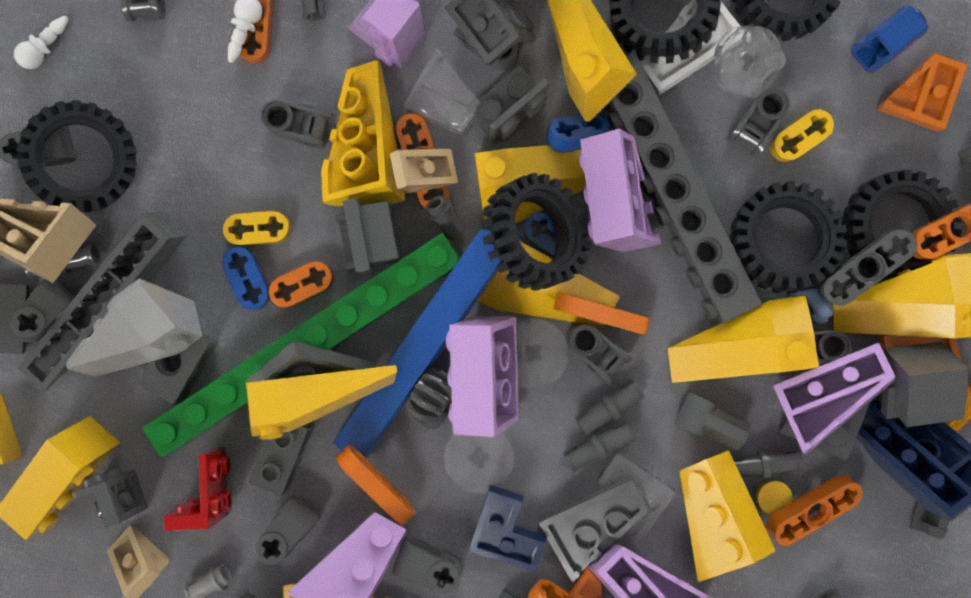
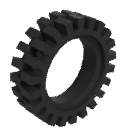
M610 0L609 3L612 30L615 31L619 44L624 42V49L629 54L636 50V55L640 60H644L646 54L650 55V63L658 64L659 57H666V64L674 63V55L679 54L682 61L689 58V50L692 49L695 54L702 49V42L707 44L712 37V31L716 30L721 5L720 0H696L698 4L697 12L686 26L673 32L659 33L646 29L634 18L631 10L634 0Z
M731 0L738 3L734 9L737 16L742 13L745 15L746 18L742 23L746 27L752 23L756 26L755 34L760 36L763 32H767V39L775 40L778 36H782V41H790L794 36H796L797 40L803 38L808 33L811 34L832 16V13L841 3L838 0H814L808 9L799 13L789 14L771 8L764 0Z
M72 100V102L64 103V101L56 102L54 106L49 108L46 106L40 110V113L36 116L33 115L28 120L27 126L23 128L20 134L21 138L17 145V161L22 177L31 191L49 205L60 206L61 203H71L80 212L84 213L103 209L118 200L125 193L134 178L137 167V151L130 131L126 130L124 123L119 118H115L111 111L106 108L101 109L95 103L89 102L87 104L81 103V100ZM83 125L95 129L102 134L109 142L113 151L114 162L109 177L101 185L83 191L70 190L54 182L46 173L42 163L43 146L54 131L64 126Z
M912 170L893 171L871 179L870 182L864 183L858 188L859 192L852 194L848 200L852 204L845 207L843 215H847L848 218L846 221L841 222V225H846L848 236L842 238L847 240V243H850L852 247L847 252L853 257L875 240L872 233L871 220L877 205L885 197L892 194H902L914 198L922 205L927 213L929 223L952 212L953 208L959 207L956 199L948 201L946 198L952 192L947 187L939 189L937 186L941 181L935 177L926 179L927 173L921 171L912 173ZM956 217L951 222V231L955 236L961 237L962 229H954V223L962 222V219ZM940 234L929 237L922 249H929L930 244L943 240ZM878 248L875 250L883 258L888 255L887 252H880ZM912 256L883 279H891L898 276L897 273L907 269L912 271L931 264L933 259L920 260ZM866 257L859 262V267L870 269L869 274L874 275L876 273L877 263L873 258ZM885 259L886 264L888 265V264L890 263V261H888L887 259Z
M537 173L523 175L497 189L496 193L488 199L490 205L484 207L483 215L489 218L481 222L482 230L491 231L490 234L482 237L484 245H494L495 250L487 253L490 260L497 257L501 260L495 268L499 273L510 270L506 279L511 283L519 281L518 287L523 289L531 287V291L544 290L574 278V275L580 273L583 269L581 264L586 263L589 256L584 252L591 248V242L583 240L584 237L590 235L588 227L581 226V222L588 220L585 212L578 215L575 210L582 205L578 198L570 202L568 198L573 192L569 187L560 190L562 184L560 180L555 178L549 181L550 175L542 174L538 176ZM522 202H531L543 208L555 226L558 236V249L550 263H543L531 257L519 241L515 228V216Z
M787 181L784 185H780V182H775L768 188L764 186L744 203L736 213L737 217L732 221L731 229H733V232L729 235L731 243H734V249L743 267L749 273L750 281L752 282L756 279L760 282L758 287L764 290L771 287L773 288L772 292L779 294L783 291H787V294L796 293L799 290L804 291L826 279L827 276L836 270L837 267L835 265L843 259L844 254L840 252L846 248L847 240L842 239V235L847 233L846 225L839 226L838 223L843 218L840 210L833 213L831 207L836 203L831 198L826 202L820 198L824 194L823 191L818 188L813 193L808 191L810 184L802 183L799 187H796L795 181ZM789 208L801 212L811 221L817 233L818 245L814 257L807 265L798 268H785L772 263L765 257L759 248L756 235L758 222L763 214L773 209Z

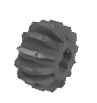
M431 368L415 384V388L406 404V416L411 418L414 423L431 430L438 428L441 423L445 422L452 402V390L447 381L448 372Z

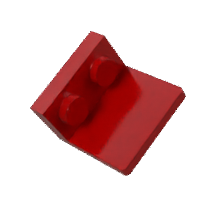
M216 447L199 455L200 497L187 499V503L176 505L175 510L163 516L164 531L209 529L228 516L227 512H230L232 508V493L230 490H227L226 476H229L231 472V459L229 455L225 454V447Z

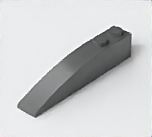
M163 212L141 214L18 369L42 392L47 391L69 370L67 369L66 362L81 341L92 335L94 332L93 324L96 320L105 317L108 312L107 305L111 299L139 278L150 282L188 235Z

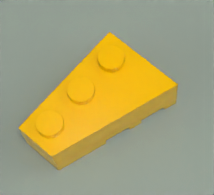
M91 416L47 439L0 503V518L25 540L39 531L45 534L58 522L59 517L57 515L59 512L73 502L74 497L72 493L82 488L84 485L83 481L93 476L121 442Z
M729 450L679 471L698 582L755 564L776 552Z

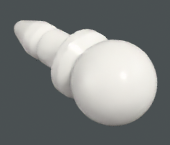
M237 0L234 5L235 18L231 19L230 23L235 25L236 28L233 30L231 42L228 45V61L230 63L235 62L243 50L242 45L245 44L248 35L247 31L255 32L253 24L257 23L262 17V6L258 0Z
M62 16L53 20L49 27H46L39 34L38 38L30 34L29 41L19 43L14 49L16 62L25 69L38 68L44 61V54L51 53L47 45H51L56 40L57 35L64 31L69 20L68 17Z

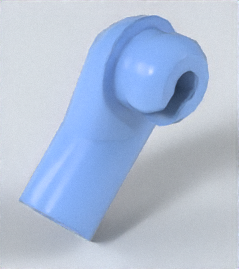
M817 286L787 294V297L806 295L807 303L812 308L810 311L811 320L815 323L824 324L833 315V305L822 298L820 288Z

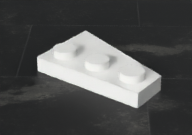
M691 0L682 9L678 18L668 31L664 33L681 29L693 19L698 9L696 0ZM721 2L716 30L712 31V37L707 44L702 42V49L695 54L692 49L689 50V58L682 61L679 54L674 55V63L666 64V57H659L658 64L650 63V55H646L640 63L656 94L659 96L744 40L746 33Z

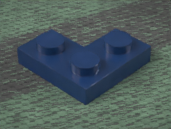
M490 485L468 551L535 572L546 544V536L515 526L524 495Z

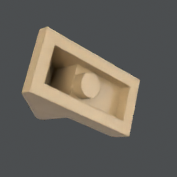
M451 149L398 150L390 153L397 189H404L407 194L458 183Z
M131 525L107 550L125 598H139L153 584L154 580L160 575L159 573L169 563L168 557L136 527Z

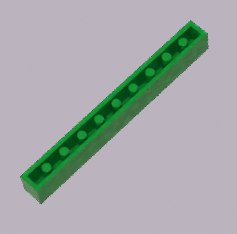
M442 232L142 428L160 458L177 452L248 405L246 386L248 378L284 350L287 345L296 341L322 349H335L450 274L460 258Z

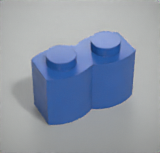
M903 6L854 44L851 54L866 72H875L884 64L891 62L926 34L928 30L926 18L921 11L913 8V6Z

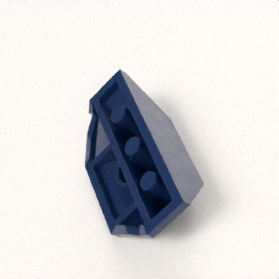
M871 400L858 432L857 440L874 462L927 511L952 521L971 506V444L945 422L906 427L899 417L886 419L881 413V401Z

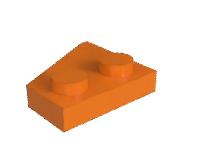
M937 53L932 54L878 105L877 111L937 132L946 130L968 64Z

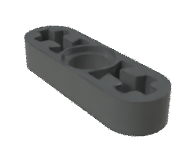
M893 229L885 232L836 268L826 279L822 280L820 284L822 298L826 302L838 306L849 304L909 260L917 249L916 238L911 232L903 229ZM892 238L904 239L905 241L901 245L902 253L891 252L883 258L875 252L877 248L880 252L889 250L893 246ZM866 257L873 258L877 263L876 273L869 278L861 276L858 271L859 262ZM885 259H887L888 261H890V263H889L888 265L886 264ZM849 269L851 276L860 282V285L857 287L856 283L850 282L842 289L845 294L843 297L838 295L831 296L830 292L834 289L832 286L833 281L837 283L847 281L851 278L845 274Z

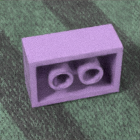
M475 316L449 325L446 346L448 351H450L451 366L448 370L447 381L452 390L449 420L453 423V435L495 437L519 421L516 317Z

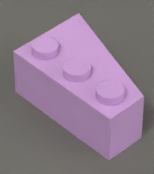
M369 0L348 27L350 31L376 50L374 55L384 64L391 67L394 63L401 69L426 38L421 7L415 0Z
M616 129L581 139L582 152L579 154V162L585 173L586 186L584 187V198L589 206L591 219L588 222V231L594 244L620 252L662 244L660 235L652 234L647 214L653 213L651 201L644 203L640 181L645 180L634 136L621 129Z
M876 343L822 365L819 368L778 383L773 387L803 454H808L891 385L896 377L880 344Z
M374 512L287 594L294 598H372L406 536V529Z
M614 542L603 551V554L594 563L591 562L587 566L615 598H712Z

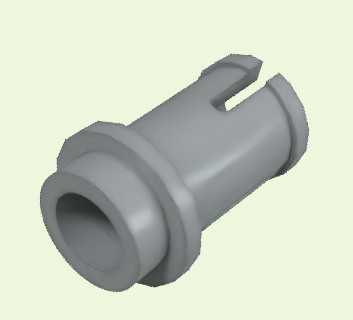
M214 564L209 567L207 573L184 584L185 588H183L186 598H205L216 591L223 592L232 582V576L225 565L221 564L218 566Z

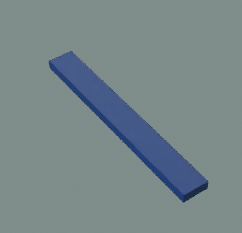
M480 229L386 365L397 366L395 382L365 396L336 437L333 444L341 451L351 444L366 459L410 398L415 384L420 381L423 374L427 373L445 348L449 325L463 321L492 281L498 272L495 267L501 260L499 257L490 260L487 254L495 250L493 244L484 245L482 237L490 234L491 231ZM517 232V235H518V238H519V241H520V239L522 238V235Z

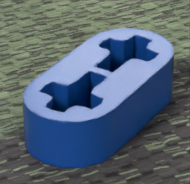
M580 113L558 117L550 123L546 134V142L551 149L561 153L580 150L581 139L608 132L610 123L601 113H598L590 122L585 121Z
M545 213L531 215L524 225L526 239L554 258L558 249V244L554 241L558 236L552 220ZM543 220L547 223L545 229L554 236L552 239H549L541 234L536 238L532 235L534 229L530 224L532 222L538 224Z
M234 247L228 250L223 256L222 265L238 302L246 309H263L271 299L269 296V285L256 256L246 248ZM237 254L248 259V262L244 264V269L247 273L245 277L240 269L232 267V264L236 262L235 256ZM248 281L251 282L253 288L262 290V294L258 296L259 302L257 304L254 300H247L246 295L250 293Z

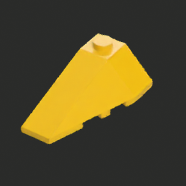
M547 0L569 95L583 119L590 122L637 73L591 0Z

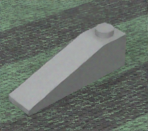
M139 278L111 299L107 305L108 312L105 317L96 320L93 324L94 332L89 338L81 341L66 362L67 369L98 377L176 355L203 337L195 302Z

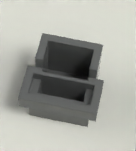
M357 198L342 201L344 213L335 215V219L340 226L346 263H344L346 271H355L358 274L374 272L373 267L396 263L402 259L393 207L388 201L363 206Z
M941 341L885 349L884 354L896 377L895 381L882 391L881 413L886 419L899 417L906 427L965 419L969 368Z

